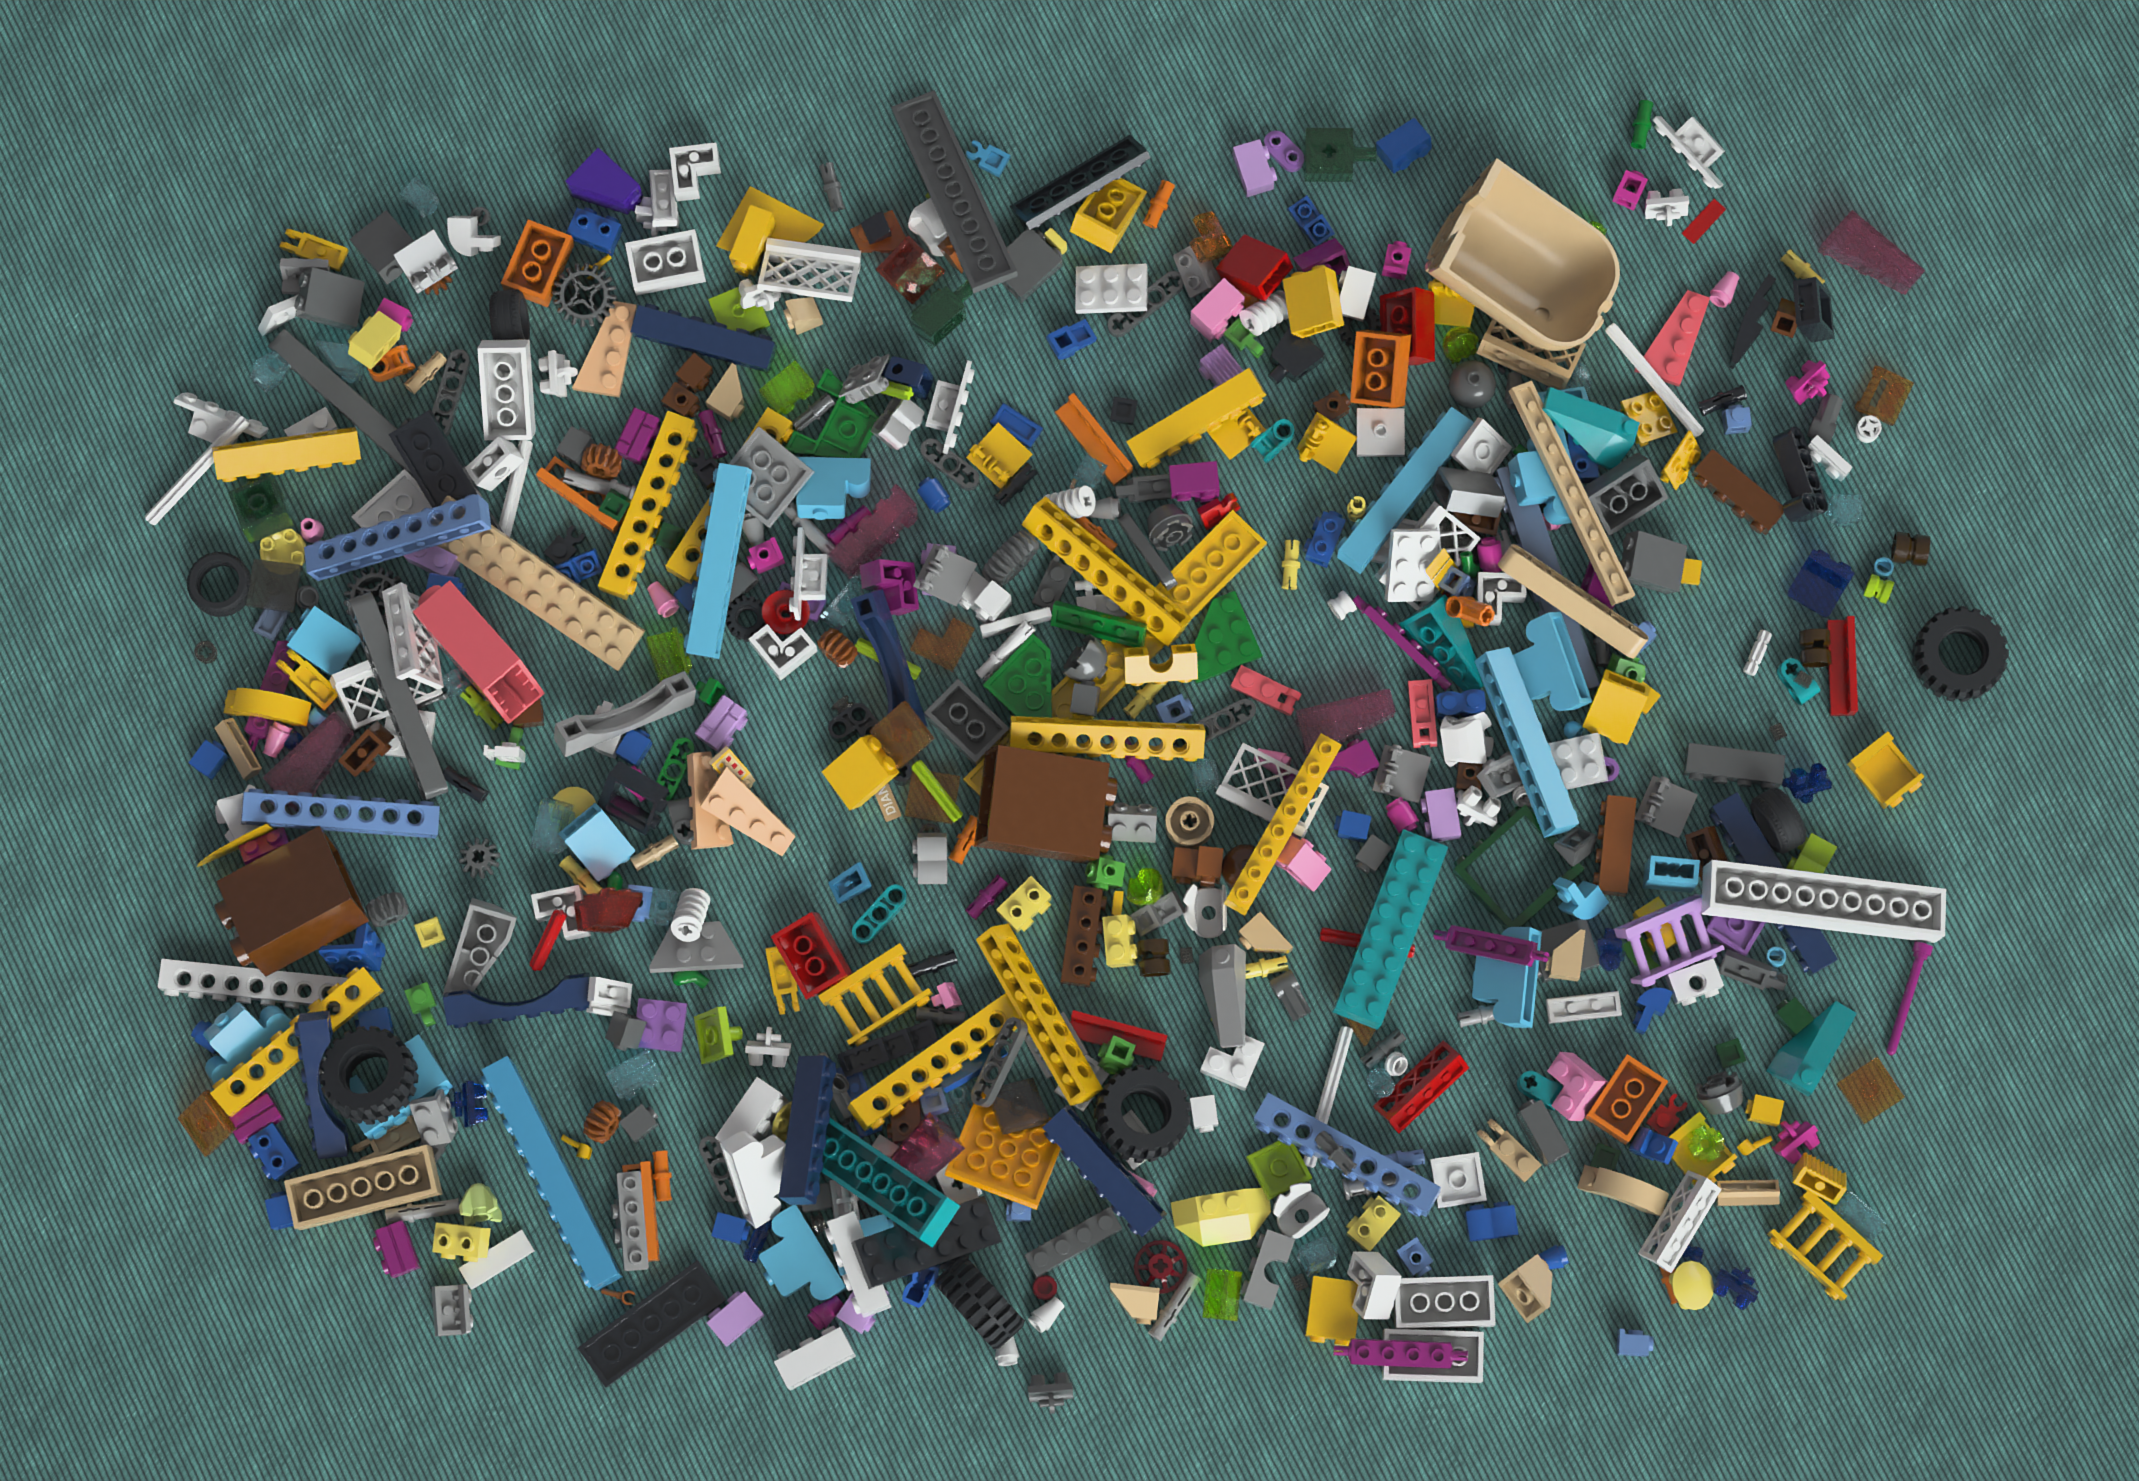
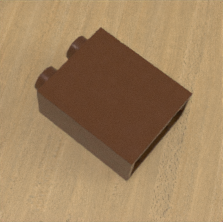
M997 745L985 751L974 847L1087 864L1099 859L1100 853L1106 854L1108 852L1112 839L1111 826L1103 824L1105 806H1112L1117 794V779L1108 777L1110 763Z
M320 826L216 881L224 900L214 904L215 910L225 928L230 930L236 927L239 935L229 941L236 958L243 967L254 962L265 977L369 922L338 849Z

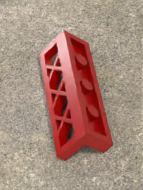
M1847 616L1845 620H1827L1826 629L1830 630L1831 644L1827 647V649L1831 650L1832 662L1828 666L1830 716H1854L1858 711L1855 616Z
M1072 1011L1070 1023L1081 1041L1101 1046L1103 1043L1107 1044L1112 1036L1115 1035L1136 1045L1132 1053L1133 1055L1161 1062L1167 1035L1083 1012Z
M1442 1041L1375 1103L1373 1108L1399 1134L1466 1072L1469 1066L1456 1050L1445 1041ZM1445 1050L1450 1053L1443 1060L1437 1061L1438 1056ZM1424 1069H1430L1426 1076L1420 1077V1073ZM1413 1085L1408 1093L1402 1094V1090L1406 1086ZM1389 1102H1395L1388 1112L1383 1110Z

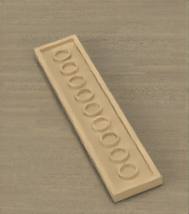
M446 496L443 503L456 500L451 496ZM491 525L490 530L437 545L458 557L457 561L617 671L621 670L645 633V630L493 525Z

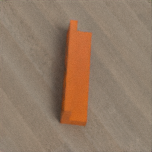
M1074 393L1068 396V402L1055 411V415L1110 483L1116 486L1133 472V465Z
M556 456L553 457L545 469L542 467L539 469L536 476L540 482L613 534L617 532L624 521L628 508L619 522L599 511L600 506L592 504L588 500V495L599 494L602 496L603 501L606 495L587 491L586 489L583 492H576L570 488L569 484L563 483L564 478L558 479L550 472L556 464L564 469V473L567 468L575 471Z
M644 1161L640 1162V1164L622 1165L623 1172L641 1169L648 1262L660 1261L652 1163Z

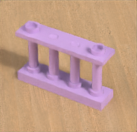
M1702 894L1691 895L1614 928L1617 938H1624L1630 941L1637 961L1640 975L1631 978V983L1641 984L1642 987L1653 985L1656 983L1655 979L1701 959H1713L1717 957L1716 953L1725 950L1723 945L1710 943L1701 915ZM1685 914L1692 916L1702 947L1691 953L1680 922L1682 920L1681 916ZM1667 922L1672 926L1681 957L1673 961L1669 960L1660 932L1661 925ZM1646 931L1651 933L1661 966L1649 970L1639 939L1641 933Z

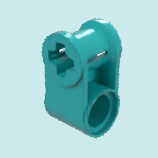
M1280 419L1251 442V448H1256L1263 456L1265 463L1271 461L1293 440L1294 426L1292 422L1287 419ZM1281 427H1286L1290 430V434L1286 437H1281L1278 435L1277 430Z
M1789 658L1778 666V678L1798 705H1803L1820 692L1816 681L1807 673L1798 660ZM1792 667L1794 671L1787 675L1785 671L1787 668Z
M1526 1071L1516 1082L1520 1093L1534 1099L1536 1102L1542 1100L1547 1109L1555 1111L1551 1105L1563 1089L1562 1085L1534 1071ZM1528 1078L1532 1079L1531 1084L1534 1085L1530 1088L1525 1087L1526 1082L1524 1080Z

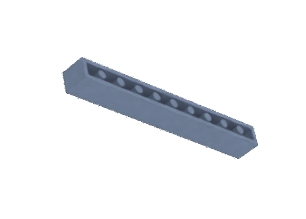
M1509 467L1497 469L1494 479L1505 495L1506 503L1502 510L1504 514L1508 513L1510 519L1508 528L1511 536H1516L1518 542L1516 545L1562 575L1539 504L1519 506L1514 488L1510 484ZM1530 590L1533 602H1538L1540 608L1538 617L1548 612L1562 613L1589 692L1597 690L1599 682L1579 623Z

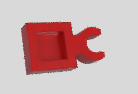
M1234 493L1227 494L1222 501L1216 498L1196 509L1201 523L1206 530L1219 524L1226 517L1225 514L1230 513L1232 510L1237 512L1240 509Z
M1676 1093L1669 1098L1667 1108L1660 1104L1645 1123L1656 1133L1666 1137L1680 1120L1675 1114L1682 1112L1688 1104L1685 1101L1682 1106H1675L1674 1099L1677 1097Z

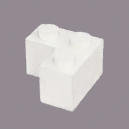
M717 143L669 148L676 201L700 199L698 176L721 173Z
M1348 266L1347 272L1342 270L1339 280V287L1342 288L1339 297L1344 317L1363 322L1375 283L1376 273Z
M974 570L959 604L966 610L971 608L977 613L976 618L983 624L999 620L1012 605L1011 594L993 580L988 582Z
M1478 572L1476 577V601L1492 606L1495 614L1493 621L1489 625L1499 626L1502 620V602L1524 603L1526 587L1506 573Z
M767 624L749 638L750 645L780 681L818 652L817 646L802 628L782 642Z
M579 885L531 895L535 918L538 922L548 921L555 909H562L567 914L562 926L564 938L567 941L591 936L583 893Z
M1245 1035V1046L1236 1047L1233 1056L1210 1047L1200 1073L1245 1091L1265 1043Z
M1353 1252L1347 1274L1358 1284L1352 1308L1363 1319H1389L1391 1310L1394 1307L1396 1293L1401 1283V1275L1379 1252Z

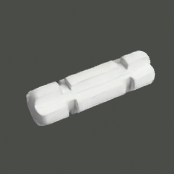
M1760 630L1758 633L1757 641H1755L1748 657L1749 662L1746 663L1743 672L1754 676L1757 673L1758 664L1760 665L1767 649L1766 644L1769 643L1772 637L1770 632Z

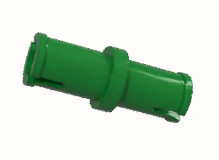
M1649 100L1639 101L1637 116L1633 120L1634 132L1631 147L1635 149L1646 148L1648 130L1651 129L1652 125L1650 118L1654 105Z

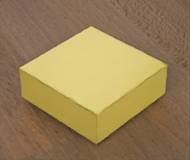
M1049 228L1044 233L1046 242L1051 247L1055 246L1063 255L1067 251V242L1053 229Z
M438 917L414 925L422 948L446 940Z

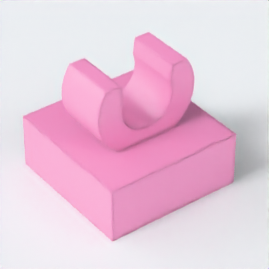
M945 982L936 986L939 994L931 997L934 1007L944 1005L945 1009H953L962 1005L953 982Z

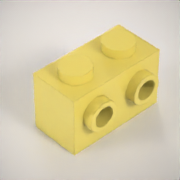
M378 311L373 317L369 316L365 320L359 332L355 331L348 340L350 344L348 354L369 369H372L399 340L402 326Z
M1030 876L996 911L1007 924L1009 923L1016 933L1021 929L1025 932L1034 923L1032 918L1038 912L1042 915L1049 909L1052 897Z
M1126 914L1102 917L1106 965L1111 968L1135 966L1138 950L1133 939L1136 927L1132 917Z
M1379 1195L1376 1199L1370 1197L1362 1207L1365 1212L1361 1217L1358 1218L1355 1215L1346 1226L1349 1229L1346 1235L1366 1252H1370L1401 1215Z
M436 1223L432 1252L441 1253L440 1258L455 1259V1256L459 1255L463 1256V1261L478 1262V1258H487L491 1228Z

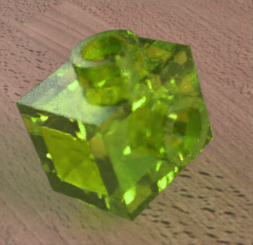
M1705 1125L1692 1131L1693 1137L1689 1138L1691 1144L1688 1145V1148L1694 1158L1698 1157L1699 1160L1706 1159L1707 1162H1710L1721 1156L1719 1152L1725 1149L1723 1146L1725 1140L1718 1129L1715 1130L1714 1127L1706 1129ZM1703 1139L1709 1142V1147L1706 1149L1701 1146Z

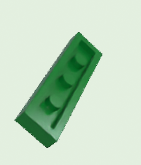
M1057 600L1053 604L1051 626L1085 635L1092 634L1094 637L1131 647L1144 646L1147 624Z

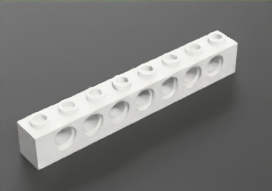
M161 959L158 988L164 991V995L179 996L180 992L188 993V997L203 999V995L212 996V1000L227 1001L228 997L237 998L236 1002L251 1004V1000L261 1001L260 1004L265 1006H275L276 1002L285 1003L284 1007L299 1009V1005L310 1006L317 999L322 1001L325 999L324 994L328 989L337 983L343 984L348 978L276 971L265 977L257 968ZM184 974H190V983L184 986L181 985V977ZM209 976H214L215 984L210 988H205V979ZM232 979H238V988L232 991L229 990V982ZM257 981H262V991L253 993V984ZM280 984H287V992L281 996L277 995V987ZM305 986H310L312 989L311 995L307 998H301V989ZM352 986L347 990V997L355 999L357 987ZM332 1002L328 1008H333V1012L338 1013L340 1011V1004Z

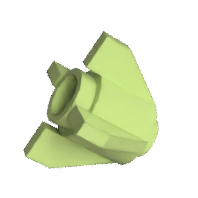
M482 1183L471 1185L466 1190L459 1205L460 1215H464V1225L472 1226L476 1222H483L489 1219L490 1221L501 1222L502 1212L490 1188Z

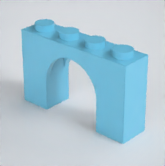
M418 1034L404 1043L417 1063L418 1069L416 1073L419 1075L418 1083L413 1084L416 1088L415 1095H410L408 1098L410 1102L414 1099L435 1096L439 1089H443L445 1095H447L449 1090L453 1088L429 1047ZM357 1075L350 1079V1090L353 1093L363 1094L369 1092ZM409 1105L406 1108L402 1106L398 1110L400 1114L396 1117L393 1115L388 1116V1121L380 1123L379 1120H375L374 1125H367L362 1121L358 1125L366 1137L372 1141L373 1139L383 1137L391 1127L403 1124L407 1117L412 1115Z

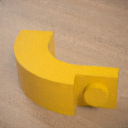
M237 688L236 690H228L223 713L231 716L261 717L290 726H307L311 702L269 691Z

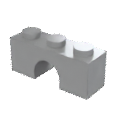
M1268 1229L1265 1235L1260 1234L1256 1245L1260 1249L1258 1258L1252 1257L1248 1271L1252 1272L1250 1281H1244L1240 1294L1245 1295L1244 1302L1271 1311L1279 1285L1273 1284L1266 1279L1264 1268L1272 1261L1287 1264L1295 1241L1294 1238Z

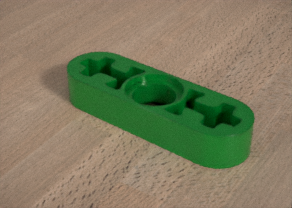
M679 738L674 742L656 780L657 783L664 787L666 785V782L662 781L664 777L669 782L675 783L674 786L669 784L667 788L670 793L666 797L668 801L674 799L688 769L687 755L695 753V746L688 738ZM686 743L690 752H684L681 759L686 762L682 764L679 760L672 758L673 756L679 757L680 750L678 747L679 745L684 746ZM675 764L681 768V772L677 777H670L667 774V769L670 765Z

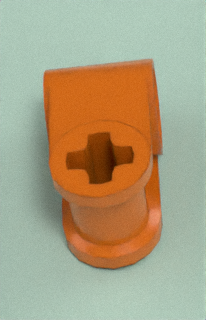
M407 345L392 348L380 359L375 366H385L381 373H375L373 371L374 367L372 369L368 368L371 378L376 382H384L413 371L416 367L410 361Z

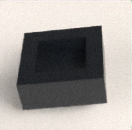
M1114 396L1110 421L1133 425L1138 401Z

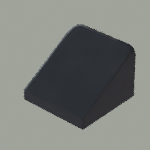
M882 211L861 223L870 245L892 236Z

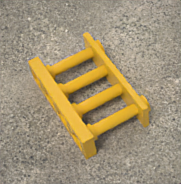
M900 943L818 995L823 1005L827 1006L830 1004L831 1007L834 1006L853 1036L847 1040L851 1047L865 1044L869 1041V1035L914 1006L922 1007L931 1000L929 997L933 995L932 991L929 988L922 991L903 962L905 960L903 956L907 952ZM890 964L892 967H896L914 995V998L903 1005L883 976V969ZM869 978L876 981L894 1009L883 1018H881L862 988L864 986L862 983ZM849 991L856 995L873 1022L872 1025L862 1031L842 1002V995Z
M1805 1191L1800 1197L1803 1201V1207L1779 1233L1775 1229L1770 1230L1767 1234L1771 1237L1769 1241L1778 1250L1783 1248L1826 1287L1825 1292L1833 1300L1836 1301L1838 1298L1842 1301L1847 1297L1842 1289L1865 1264L1871 1262L1874 1265L1878 1263L1883 1255L1817 1195ZM1815 1212L1822 1218L1820 1220L1821 1224L1798 1249L1794 1248L1786 1239L1810 1213L1813 1214ZM1834 1229L1840 1234L1838 1237L1840 1240L1815 1267L1805 1256L1828 1230ZM1852 1245L1859 1252L1857 1254L1858 1257L1840 1278L1833 1283L1823 1273L1846 1247L1850 1248Z

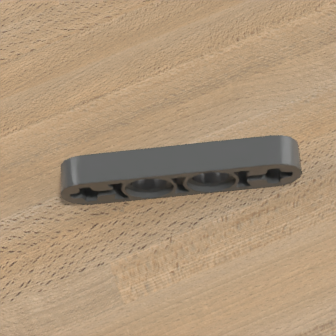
M1170 271L1147 288V311H1143L1140 317H1133L1130 312H1116L1112 315L1107 323L1109 333L1113 337H1123L1179 294L1184 287L1180 273ZM1169 279H1178V287L1170 286L1167 289L1169 294L1166 295L1163 288L1169 285ZM1153 291H1157L1162 295V299L1157 303L1151 302L1148 298L1149 294ZM1126 313L1128 320L1122 324L1123 330L1120 331L1118 328L1114 330L1113 322H1122L1125 319L1123 314Z
M460 349L454 350L448 357L432 410L438 423H440L441 419L439 416H436L437 414L442 417H449L448 420L443 418L442 425L445 428L443 431L446 436L450 434L471 365L469 355L466 351ZM460 356L465 361V363H460L458 368L459 373H462V375L450 372L451 369L453 371L456 370L457 365L454 359H459ZM452 377L459 380L458 387L456 389L447 388L446 382ZM443 400H450L453 403L452 408L447 412L439 408Z
M1125 513L1118 518L1119 525L1165 589L1169 591L1178 585L1170 570L1130 515Z
M1242 699L1194 724H1204L1209 729V735L1205 738L1204 744L1251 721L1255 716L1256 707L1251 700ZM1241 705H1244L1246 708L1251 707L1249 716H1246L1244 713L1237 716L1239 721L1235 722L1234 715L1230 710L1233 709L1234 714L1241 711ZM1221 715H1226L1230 718L1231 723L1228 727H1220L1217 724V718Z
M1012 1017L1004 1023L972 1089L971 1099L976 1105L989 1107L994 1103L1027 1035L1028 1026L1023 1020ZM1014 1026L1018 1028L1017 1032L1013 1031ZM1007 1038L1012 1039L1013 1042L1007 1041ZM1008 1045L1009 1052L1007 1056L1002 1058L1000 1054L1003 1046ZM997 1067L998 1075L995 1079L991 1080L990 1071ZM986 1082H987V1083L992 1084V1086L989 1087L988 1085H985V1084H986ZM982 1092L986 1094L985 1099L981 1097Z

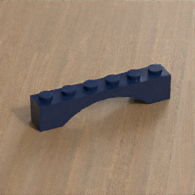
M883 589L850 599L857 621L871 641L882 668L887 689L888 715L895 737L928 727Z
M590 973L566 975L546 993L518 1002L491 1000L469 989L446 992L443 995L447 1026L453 1025L454 1028H462L468 1026L469 1022L476 1021L478 1025L492 1023V1019L502 1018V1021L515 1020L516 1016L519 1015L533 1018L540 1016V1012L550 1011V1014H560L565 1012L564 1009L574 1008V1011L587 1010L590 1004L587 1001Z
M330 1010L300 1013L298 1022L294 1023L295 1036L300 1037L301 1045H298L299 1060L304 1062V1068L301 1069L302 1082L307 1083L308 1091H305L306 1106L311 1108V1114H308V1123L310 1129L314 1128L315 1137H312V1149L317 1151L318 1159L347 1157L350 1149L347 1125L329 1106L319 1080L321 1058L330 1044L333 1035Z

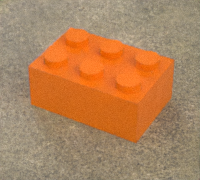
M528 219L501 281L503 290L518 289L523 293L526 300L548 308L553 296L552 292L557 287L554 283L555 281L559 282V275L563 273L575 245L572 236Z
M1367 329L1356 331L1350 403L1390 408L1405 406L1411 335Z
M1627 1054L1585 1116V1119L1626 1145L1668 1081Z

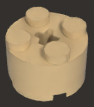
M1188 796L1176 800L1166 814L1165 829L1169 839L1176 846L1189 849L1198 848L1210 839L1214 826V815L1211 808L1196 797ZM1187 818H1190L1192 822H1196L1193 823V827L1189 828L1188 825H1184Z

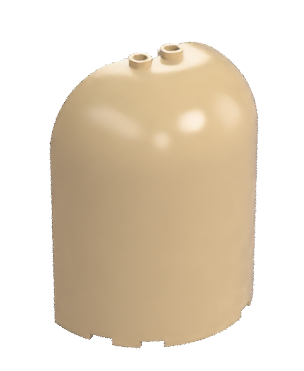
M1496 158L1483 170L1473 186L1470 185L1460 198L1462 203L1445 220L1427 255L1429 261L1425 265V271L1530 345L1550 351L1573 348L1588 340L1595 331L1600 329L1604 322L1601 313L1608 312L1613 305L1611 299L1616 292L1620 277L1619 262L1615 250L1609 240L1598 229ZM1539 305L1548 306L1552 311L1551 320L1545 322L1549 318V312L1546 309L1540 308L1536 311V314L1534 309Z

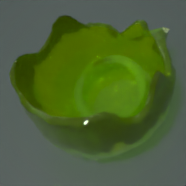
M1464 326L1451 328L1445 334L1442 343L1443 352L1451 361V364L1455 362L1460 363L1461 358L1475 355L1478 337Z
M1154 868L1140 869L1136 878H1129L1126 898L1137 906L1156 903L1164 893L1163 880L1159 871Z

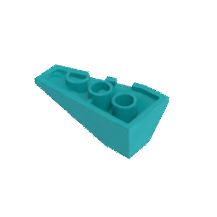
M1552 387L1547 389L1542 410L1561 429H1565L1573 437L1572 441L1577 446L1581 445L1588 452L1587 456L1593 462L1608 470L1617 466L1634 445L1639 422L1621 412Z
M1445 594L1427 603L1399 623L1406 631L1405 634L1408 639L1411 640L1413 638L1418 642L1428 655H1431L1446 670V675L1463 691L1484 687L1475 664L1476 656L1461 619L1450 617L1446 613L1445 606L1448 598Z
M1835 1001L1777 1051L1766 1072L1804 1095L1810 1096L1826 1071L1857 1013Z

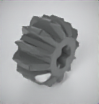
M477 837L474 840L475 845L473 846L469 841L466 842V846L469 848L468 851L465 849L460 850V853L466 857L460 858L459 863L466 864L462 870L465 873L471 870L470 876L472 878H475L479 872L480 878L484 879L485 871H488L490 875L494 874L491 866H500L494 859L500 858L501 855L498 852H494L497 849L495 844L489 846L487 838L481 844L480 839ZM479 853L484 859L482 863L477 861L475 857Z
M399 892L385 893L371 900L366 905L368 918L374 927L390 926L399 920H403L409 913L406 900L403 898L402 893Z

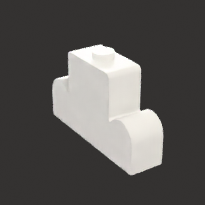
M741 1131L722 1141L720 1145L743 1217L755 1228H758L773 1219L781 1209V1203L775 1195L779 1193L786 1143L775 1134L758 1142L748 1132Z

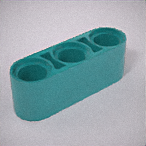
M897 884L890 885L853 925L852 935L858 944L867 945L871 943L905 906L907 895L902 886ZM892 892H901L903 895L902 899L899 902L890 901L889 896ZM883 909L886 912L885 918L883 920L874 919V911ZM867 927L870 930L869 936L859 938L856 935L858 929Z

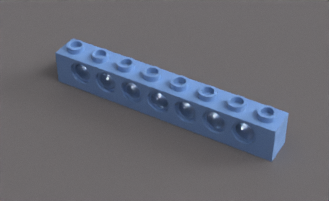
M478 494L467 495L461 500L448 501L441 506L424 508L421 512L411 515L405 514L391 521H382L372 527L359 528L349 534H339L329 540L316 541L312 545L304 547L307 573L315 580L320 581L490 530L489 505Z
M249 789L248 792L243 793L241 824L256 826L268 824L271 827L314 829L320 826L325 831L436 838L438 836L440 806H434V802L420 801L419 805L410 804L409 800L403 799L395 800V803L385 802L386 799L371 798V801H362L359 796H347L346 799H337V795L322 794L321 798L312 797V793L299 792L298 796L288 795L287 791L275 790L273 794L263 793L262 789ZM263 802H270L274 810L271 813H264L260 805ZM295 804L298 807V813L289 815L285 811V806ZM314 805L321 807L323 814L319 817L311 815L310 807ZM338 807L344 808L347 811V817L343 819L337 818L334 810ZM362 809H367L371 812L372 817L369 820H362L358 812ZM385 811H392L396 816V820L393 822L385 821L383 813ZM409 813L418 814L420 822L417 824L410 823L407 815Z
M1270 1093L1266 1095L1254 1116V1123L1257 1124L1256 1128L1266 1134L1272 1132L1285 1145L1290 1146L1292 1143L1299 1147V1151L1305 1156L1312 1158L1314 1155L1321 1159L1320 1163L1332 1170L1336 1167L1341 1170L1333 1160H1328L1329 1156L1324 1150L1318 1148L1315 1141L1319 1133L1326 1131L1339 1146L1344 1147V1152L1352 1154V1161L1357 1164V1167L1352 1169L1353 1171L1347 1176L1343 1172L1342 1175L1351 1181L1357 1179L1365 1183L1363 1186L1373 1193L1379 1191L1385 1194V1199L1395 1205L1401 1203L1407 1206V1211L1417 1217H1420V1215L1427 1217L1440 1193V1186ZM1283 1116L1287 1118L1288 1123L1283 1127L1277 1126L1274 1122L1277 1117ZM1300 1128H1305L1310 1134L1306 1138H1299L1296 1132ZM1363 1164H1371L1374 1167V1171L1370 1174L1363 1173L1360 1169ZM1387 1175H1391L1396 1179V1182L1391 1186H1387L1382 1182V1179ZM1408 1187H1413L1417 1190L1418 1194L1413 1198L1405 1196L1404 1190Z

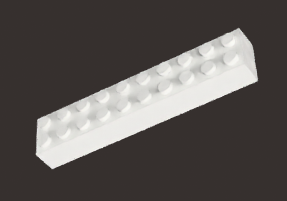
M1711 860L1703 867L1701 914L1935 943L1945 936L1946 889Z

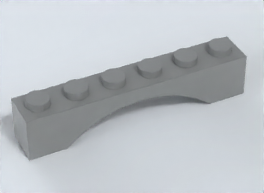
M681 672L662 680L641 697L619 708L593 715H575L555 723L554 740L564 757L570 756L694 705L696 689L686 672Z

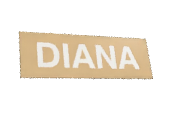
M887 783L875 794L886 822L902 816L889 783Z

